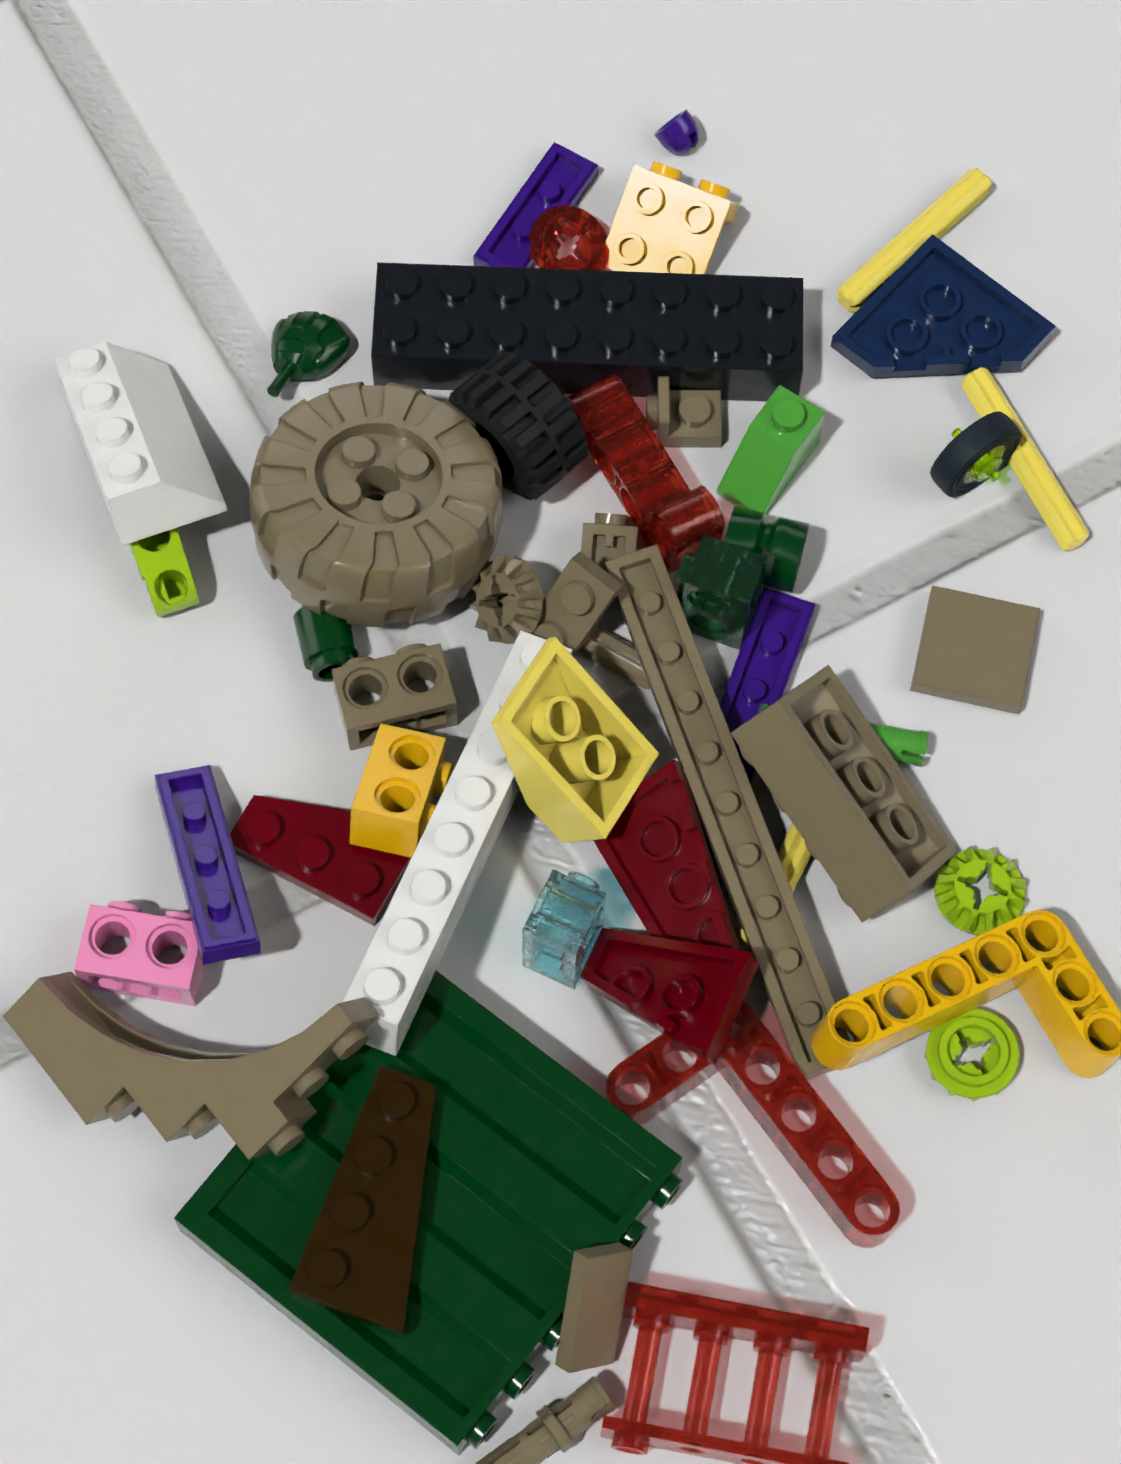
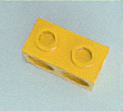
M380 723L351 807L349 844L412 858L437 806L434 804L436 795H442L453 771V763L444 761L445 737Z

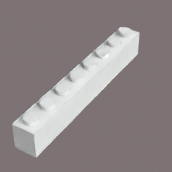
M520 630L343 1002L366 997L380 1014L365 1030V1033L369 1036L365 1043L368 1046L394 1056L397 1055L520 788L491 722L546 642V639ZM565 647L572 655L573 649Z

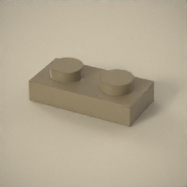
M578 552L571 558L543 599L541 618L532 635L546 640L550 637H556L563 646L573 649L572 656L575 657L624 585L582 552Z

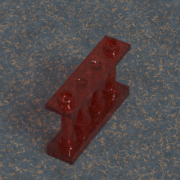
M628 1282L622 1317L634 1319L633 1327L638 1329L623 1417L621 1419L604 1415L600 1437L612 1439V1449L629 1454L647 1455L648 1447L735 1464H849L829 1459L842 1369L849 1368L850 1361L860 1363L866 1353L869 1335L868 1327ZM670 1327L694 1331L693 1339L698 1341L683 1430L647 1424L662 1334L669 1333ZM729 1338L753 1342V1350L758 1352L744 1442L707 1435L722 1345L729 1344ZM789 1350L814 1354L813 1362L818 1364L804 1454L768 1447L782 1357L789 1356Z

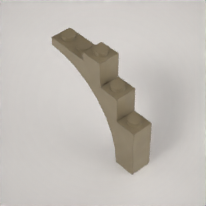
M72 972L38 978L3 1015L86 1125L109 1118L113 1122H118L140 1107L164 1140L169 1142L189 1135L193 1139H199L220 1123L248 1160L272 1152L276 1157H280L290 1151L304 1138L305 1133L301 1127L317 1112L306 1098L327 1082L329 1075L325 1070L337 1058L340 1060L348 1058L367 1042L369 1036L365 1033V1030L380 1016L369 1000L363 997L336 1004L306 1030L267 1050L255 1053H210L176 1046L135 1028L104 1006Z

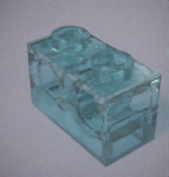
M554 869L552 870L522 929V966L575 989L600 931L604 928L606 893L599 890L600 886L597 882L578 872L570 871L565 875Z

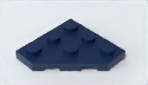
M932 234L832 336L830 347L871 378L964 374L980 367H984L990 372L1020 371L1053 337L1056 326Z

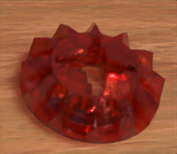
M561 205L546 210L536 219L527 236L530 240L528 258L534 259L539 268L603 271L607 265L609 258V248L606 244L607 235L598 220L581 208ZM576 235L579 236L580 239L575 243L577 246L573 250L574 255L578 259L570 254L565 259L562 257L559 260L556 256L559 254L557 251L560 249L561 244L556 238L564 243L568 239L572 240Z

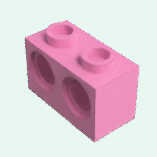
M111 901L107 907L90 904L74 968L78 979L86 988L189 1006L196 1005L204 965L188 913L166 911L164 916L142 913L139 907L121 901ZM124 936L130 939L127 948L119 954L109 955L102 952L103 945L112 937ZM177 945L187 949L184 958L175 964H164L158 961L159 955L167 947Z

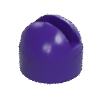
M685 109L663 125L654 135L670 153L682 155L689 153L691 148L697 145L700 130L694 118Z

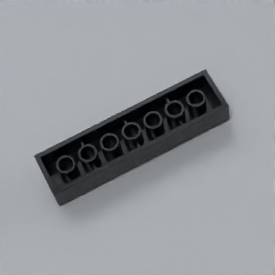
M377 262L371 349L374 385L383 386L391 382L419 389L455 390L498 354L507 351L508 353H515L531 362L545 373L563 394L646 397L647 395H656L658 376H669V390H721V400L767 402L779 385L799 396L803 374V278Z

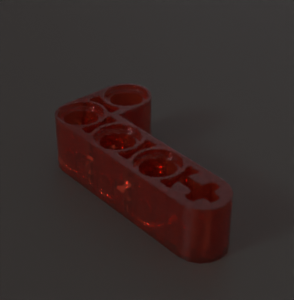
M611 374L566 397L582 424L589 446L588 451L635 527H638V532L648 547L658 545L668 574L718 549L725 528L724 518L719 505L705 486L700 485L693 490L689 489L621 379L617 375Z

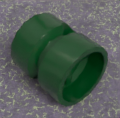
M734 506L723 544L718 575L748 582L753 576H759L763 586L793 593L809 523L779 517L774 523H769L763 512Z

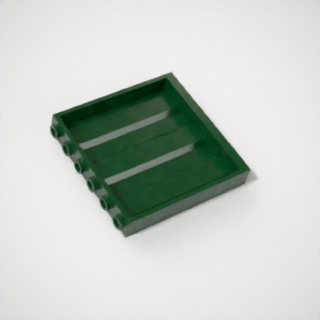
M435 971L396 1056L364 1044L344 1060L337 1058L325 1070L329 1075L327 1082L306 1098L317 1112L301 1127L305 1136L295 1147L280 1157H276L272 1152L248 1160L238 1145L235 1144L177 1213L174 1220L180 1232L457 1455H460L468 1443L477 1449L488 1437L498 1422V1418L492 1412L506 1394L515 1400L526 1388L536 1373V1369L530 1364L541 1349L545 1346L550 1351H553L558 1346L574 1251L617 1242L633 1250L648 1228L641 1223L654 1204L663 1210L682 1186L684 1181L677 1175L680 1172L683 1157L446 977ZM380 1066L436 1086L437 1091L404 1337L291 1295L288 1290Z

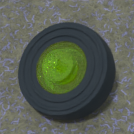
M1003 412L990 413L972 423L963 431L957 428L951 433L954 439L939 454L931 467L930 475L935 484L949 497L961 496L973 490L988 478L995 482L1001 476L997 470L1002 467L1016 450L1021 441L1022 434L1015 423Z

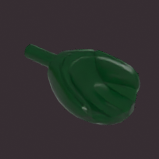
M304 311L291 314L287 319L278 321L271 339L272 363L278 375L267 388L270 396L278 397L289 381L322 378L332 372L346 358L350 350L351 339L334 318L326 314L320 315L316 311Z

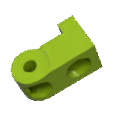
M177 528L129 543L141 579L145 581L157 617L200 604Z

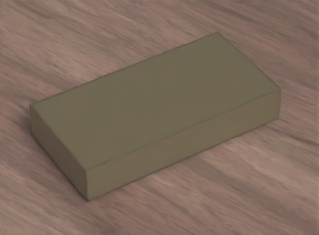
M617 1242L574 1251L555 1362L556 1366L568 1373L614 1363L633 1250Z

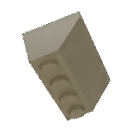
M829 664L731 732V735L739 745L744 759L756 769L771 791L775 804L782 812L787 814L805 840L809 853L821 863L837 886L838 893L843 902L853 909L861 922L912 893L958 851Z

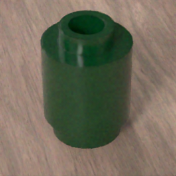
M303 605L294 614V624L305 668L312 671V676L317 681H333L331 669L341 667L348 660L359 655L352 624H347L345 619L335 617L324 611L319 615Z

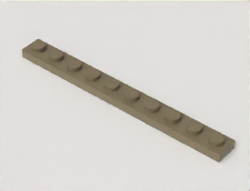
M656 544L606 561L605 571L624 585L616 596L618 605L676 757L683 766L695 807L748 946L759 964L758 972L800 1082L831 1072L834 1069L824 1066L814 1056L811 1048V1037L830 1008L836 1003L658 545ZM835 1027L836 1032L841 1038L851 1042L845 1029Z

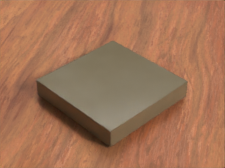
M932 585L910 691L1019 714L1025 692L1040 608Z

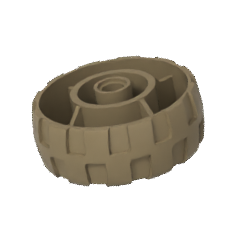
M356 382L331 387L328 393L309 401L303 399L279 417L278 427L272 436H265L260 445L252 470L249 498V514L255 534L256 548L273 580L278 578L291 592L292 599L319 615L324 611L335 617L345 619L347 624L366 627H383L384 623L407 621L411 624L442 613L448 603L457 597L464 598L473 589L472 586L481 578L480 571L489 562L495 549L503 518L502 476L497 456L491 443L477 432L474 421H471L460 409L448 401L440 402L427 396L426 392L422 389L388 382L386 386L364 385L363 382Z

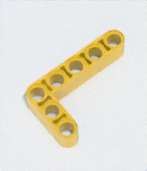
M1034 910L838 1001L830 1008L811 1037V1048L814 1056L824 1066L840 1071L849 1069L1017 988L1064 1064L1076 1075L1091 1079L1101 1076L1121 1056V1012L1062 920L1049 911ZM1027 939L1035 942L1041 951L1034 949ZM980 961L990 964L995 973L986 970ZM932 982L943 986L948 991L949 996L939 993ZM1058 988L1065 990L1072 1000L1063 997ZM884 1004L896 1008L901 1014L902 1019L890 1015L885 1009ZM835 1027L847 1030L853 1036L854 1042L841 1038L836 1032ZM1088 1036L1096 1039L1101 1044L1103 1050L1095 1047Z

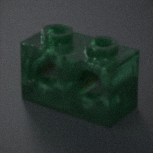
M703 535L696 554L689 551L686 552L676 579V583L680 584L676 594L692 634L738 650L741 649L760 598L767 561L766 556Z

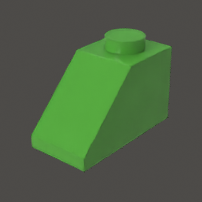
M779 385L749 425L717 488L716 494L738 507L763 512L766 515L819 444L825 411Z

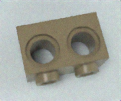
M422 643L410 644L400 648L393 655L376 659L368 656L356 657L348 660L341 667L331 669L335 695L350 751L372 746L380 723L423 733L458 725L457 701L441 643L430 646ZM419 679L429 680L434 684L431 689L425 692H415L408 688L410 683ZM365 692H372L380 696L379 700L371 705H360L353 701L356 696Z

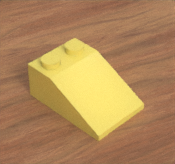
M550 637L546 640L491 722L527 806L562 843L606 839L660 754L556 637Z

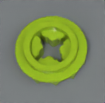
M969 846L963 852L949 858L941 867L935 881V900L941 914L952 926L962 932L979 936L1020 916L1026 903V879L1022 878L1016 869L1014 859H1006L998 854L994 847L983 850L974 849ZM983 872L988 873L987 879H989L988 887L990 890L997 892V896L987 895L977 910L973 908L975 904V899H973L974 890L966 887V883L975 884L978 878L982 877Z
M975 1008L933 1028L927 1039L924 1057L927 1059L932 1080L938 1081L948 1091L950 1096L958 1095L970 1098L975 1102L981 1098L992 1095L997 1096L1011 1082L1019 1064V1046L1014 1033L1001 1018L989 1011ZM960 1041L966 1042L972 1049L979 1046L983 1048L989 1043L991 1044L980 1060L983 1067L982 1071L980 1068L976 1069L971 1062L963 1066L961 1064L954 1066L962 1053Z

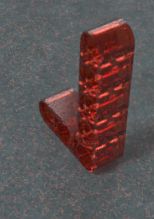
M744 1000L734 1021L738 1024L741 1032L737 1036L727 1038L716 1066L662 1033L619 1063L609 1073L606 1081L605 1099L639 1125H642L719 1071L836 1226L852 1244L862 1248H874L883 1244L892 1233L900 1214L899 1201L895 1193ZM672 1051H683L692 1057L695 1064L686 1071H675L665 1064L663 1057ZM762 1063L774 1071L776 1079L769 1084L760 1085L753 1082L745 1070L753 1064ZM625 1084H636L645 1090L648 1097L640 1104L628 1105L623 1103L615 1092L620 1086ZM788 1110L803 1111L809 1116L812 1127L805 1131H793L784 1124L781 1115ZM826 1156L840 1158L848 1169V1175L841 1179L828 1178L820 1171L818 1161ZM862 1203H870L877 1206L884 1215L885 1223L879 1227L863 1225L855 1215V1207Z

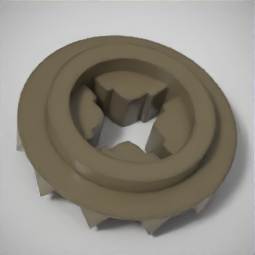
M513 555L494 556V559L488 562L480 571L481 578L472 586L476 592V600L468 607L478 612L479 616L475 627L487 631L489 641L514 644L520 630L532 634L536 629L543 609L542 588L535 571L525 560ZM504 593L515 595V600L509 601V604H505L503 607L497 605V596H501Z

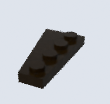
M383 1066L379 1067L288 1290L291 1295L404 1337L417 1230L421 1214L425 1170L428 1161L437 1094L436 1086Z

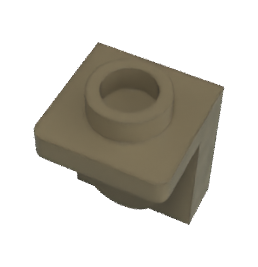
M658 376L656 395L646 396V427H656L657 447L721 448V390H669V376Z
M595 513L594 523H583L581 552L603 570H605L606 561L636 551L638 527L627 526L628 515Z

